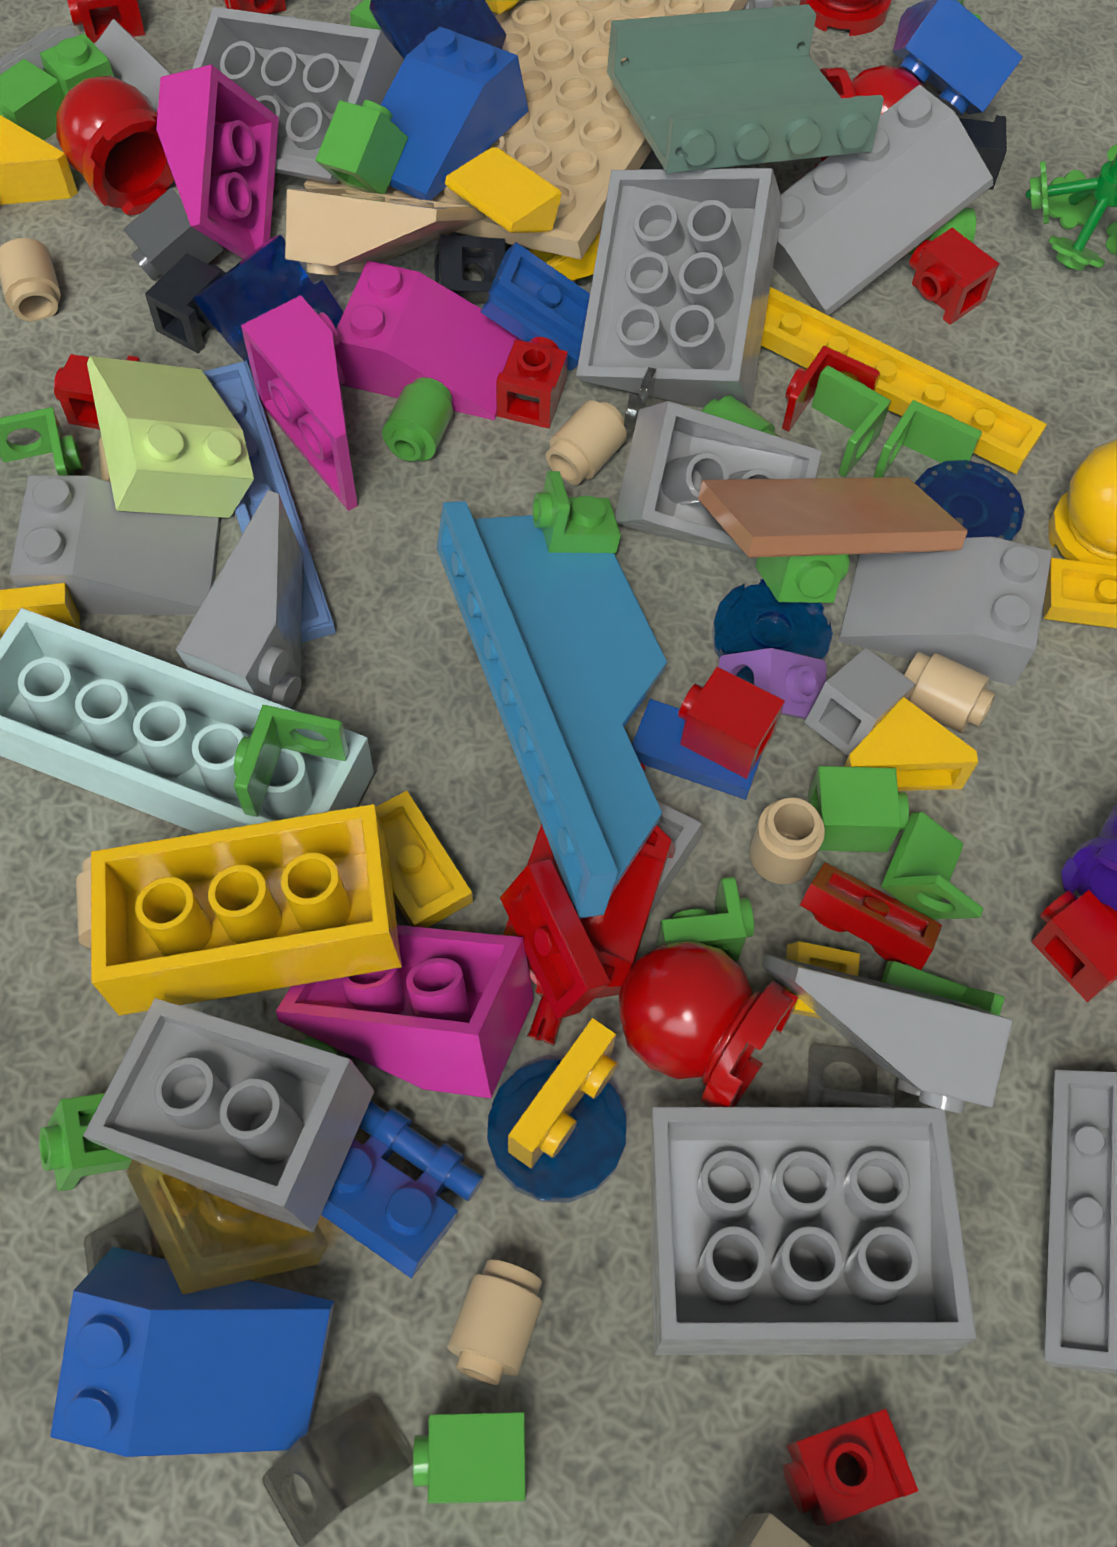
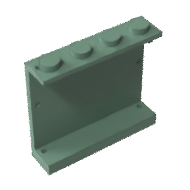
M809 4L611 21L607 74L666 173L872 152L884 101L881 95L854 96L841 99L809 57L816 20V13Z

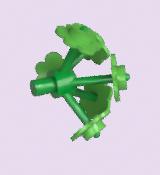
M1117 144L1108 150L1107 158L1109 161L1103 164L1097 177L1086 179V176L1081 171L1072 170L1064 178L1056 177L1050 182V185H1047L1046 161H1041L1040 176L1030 178V189L1026 192V198L1031 200L1032 211L1043 209V224H1049L1050 216L1055 219L1060 218V224L1066 230L1074 228L1077 224L1084 226L1076 241L1051 236L1049 239V243L1052 244L1051 247L1058 252L1056 259L1064 264L1067 269L1073 268L1083 271L1085 266L1089 264L1098 268H1102L1105 264V261L1098 257L1096 252L1085 248L1106 208L1117 207ZM1116 221L1107 227L1106 231L1109 238L1106 242V248L1109 253L1116 254L1117 257Z

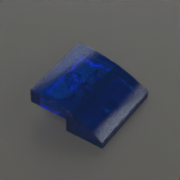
M485 0L370 1L369 9L384 35L403 59L423 42L429 33L439 27L450 29L459 34L503 49L507 34Z
M281 234L269 239L193 297L222 337L243 361H247L250 368L241 325L300 295L317 314L325 313L332 321L335 329L344 313L322 279L312 282L299 261L285 259L286 241Z

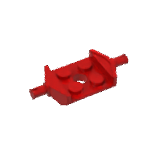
M640 763L643 771L645 772L646 766ZM541 824L527 865L551 859L562 884L565 885ZM658 825L610 896L604 915L579 918L592 945L599 951L603 960L604 970L611 982L596 998L619 995L625 978L633 967L667 858L673 859L676 849L673 841ZM508 918L503 935L518 937ZM527 957L530 980L537 985L535 992L542 997L527 1037L540 1042L542 1040L546 1044L555 1046V1040L562 1019H556Z

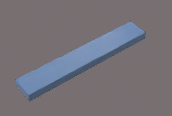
M247 361L203 371L243 429L254 480L235 509L242 534L267 491L270 490L278 493L303 553L302 621L300 625L302 642L335 634L331 614Z

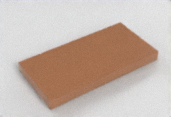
M908 477L702 480L698 500L749 558L957 551L962 549L968 532L966 528Z

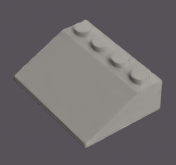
M213 7L192 69L212 64L279 117L275 173L336 184L338 179L320 166L315 159L339 100L362 106L364 100H369L381 105L404 59L381 30Z
M773 168L703 169L666 173L664 169L611 170L576 373L580 381L697 407H705L713 399L721 400L727 395H732L751 409L783 206Z
M653 1107L651 1283L654 1355L954 1354L976 1339L945 1110L939 1108Z

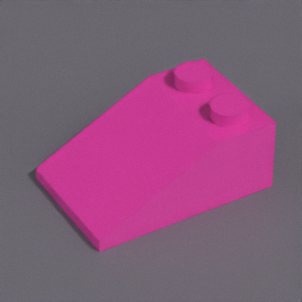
M212 64L160 77L156 130L190 226L255 267L268 268L279 117Z
M367 260L336 328L339 344L335 346L337 361L345 376V383L342 386L398 398L402 389L418 378H432L441 382L450 391L453 411L495 420L497 416L496 380L499 372H503L514 340L521 339L480 312L481 308L421 272Z
M300 295L241 325L261 405L343 506L350 511L357 507L358 504L341 385L345 383V376L337 361L335 346L339 344V337L329 317L323 312L317 314Z
M397 925L401 968L291 986L276 1009L279 1022L421 1089L492 1098L534 1001L523 937Z

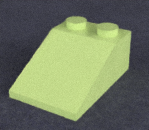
M90 356L87 366L116 511L230 518L253 482L254 476L243 429L203 371L194 368Z

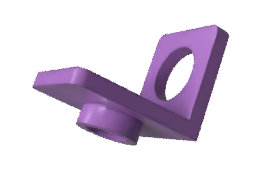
M774 648L721 656L719 659V668L735 676L740 669L748 666L753 672L755 686L785 700L781 715L807 719L826 682L827 665L824 660Z

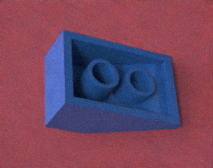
M923 0L907 8L900 18L893 53L903 60L899 67L915 76L922 85L926 80L942 92L938 99L959 116H962L965 112L969 115L984 112L1023 58L1020 53L957 0Z
M439 27L429 33L423 42L406 55L381 103V106L393 114L391 121L408 136L389 186L418 199L432 200L447 187L445 180L448 174L486 151L528 112L518 55L443 27Z
M112 1247L73 1290L50 1437L125 1457L304 1450L310 1434L335 1301Z

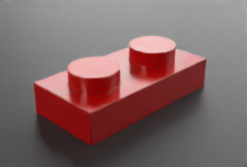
M551 859L528 864L502 894L500 900L517 936L523 937L525 953L556 1019L559 1020L580 1013L611 982L604 970L602 957L596 947L592 945L570 900L566 886L562 884Z
M824 862L799 905L811 911L814 918L826 928L836 932L847 931L871 944L874 951L885 960L895 961L904 965L908 964L918 970H922L931 955L943 926L939 922Z

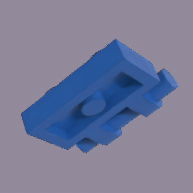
M370 1101L359 1128L371 1135V1137L364 1145L355 1139L353 1140L321 1215L412 1279L452 1227L458 1212L457 1209L439 1198L440 1194L447 1187L469 1202L479 1189L484 1177L462 1163L464 1155L447 1143L443 1144L440 1148L410 1128L412 1124L410 1118L395 1108L387 1112ZM393 1152H396L424 1171L417 1181H414L387 1162V1159Z

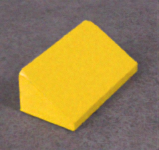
M491 148L448 174L445 180V185L510 233H540L552 231L562 192L559 188L500 148Z

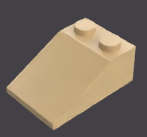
M287 189L285 259L307 262L306 272L314 274L339 275V270L362 272L367 260L373 262L388 261L439 239L440 235H448L484 219L485 214L470 205L350 189Z

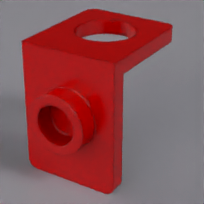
M823 345L807 370L801 367L796 370L787 387L785 398L788 399L782 429L790 432L815 395L820 373L826 366H830L837 371H846L853 374L861 383L873 391L876 389L880 372L871 366Z

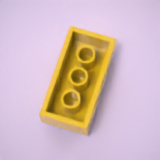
M375 804L91 851V983L118 1016L148 1011L155 998L180 1006L402 967L388 846Z

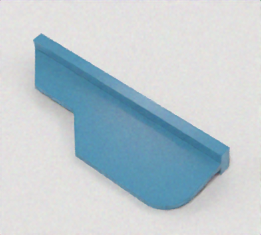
M466 501L443 502L436 549L570 900L579 918L604 915L610 896L659 823L662 811L624 726L665 671L667 661L614 553H548L542 528H535L533 515L473 519Z

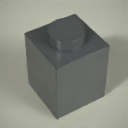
M172 187L123 229L138 247L131 256L153 281L160 274L164 276L185 254H189L208 264L224 250L220 244L190 226L182 200Z

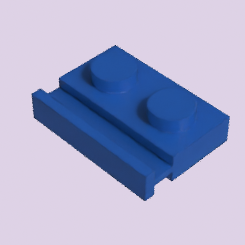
M515 242L505 253L489 290V298L480 312L525 342H529L535 337H545L554 341L560 350L568 351L567 370L572 371L578 366L590 293Z

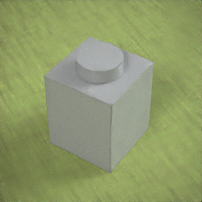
M864 648L825 682L804 723L849 756L903 697L908 698L915 683L869 649Z

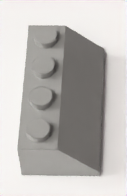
M919 84L880 115L872 152L829 156L780 195L783 206L773 269L820 312L828 316L993 186L992 175L955 111Z

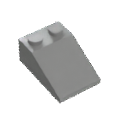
M671 401L639 409L615 512L616 522L618 525L656 536L746 555L698 500L702 480L816 478L822 451Z
M28 475L10 577L16 588L65 583L79 614L196 615L214 583L221 518L116 511L111 482L91 476Z
M268 490L178 644L176 651L189 671L291 709L297 700L301 688L302 636L300 625L302 621L303 553L278 493Z
M996 537L965 538L962 549L957 551L859 554L838 641L913 660L918 652L930 657L934 653H938L989 676L992 681L1015 686L1036 650L1052 551Z
M765 954L762 967L875 1065L898 1077L897 1089L920 1096L919 1101L924 1104L955 1113H963L966 1101L993 1107L1012 1019L960 1001Z
M155 998L83 1136L91 1142L243 1208L314 1232L374 1090L349 1058Z

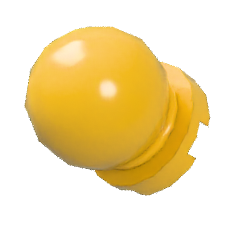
M1117 439L1095 448L1078 464L1070 481L1068 492L1061 496L1048 522L1049 542L1052 548L1057 545L1060 553L1068 560L1117 566Z

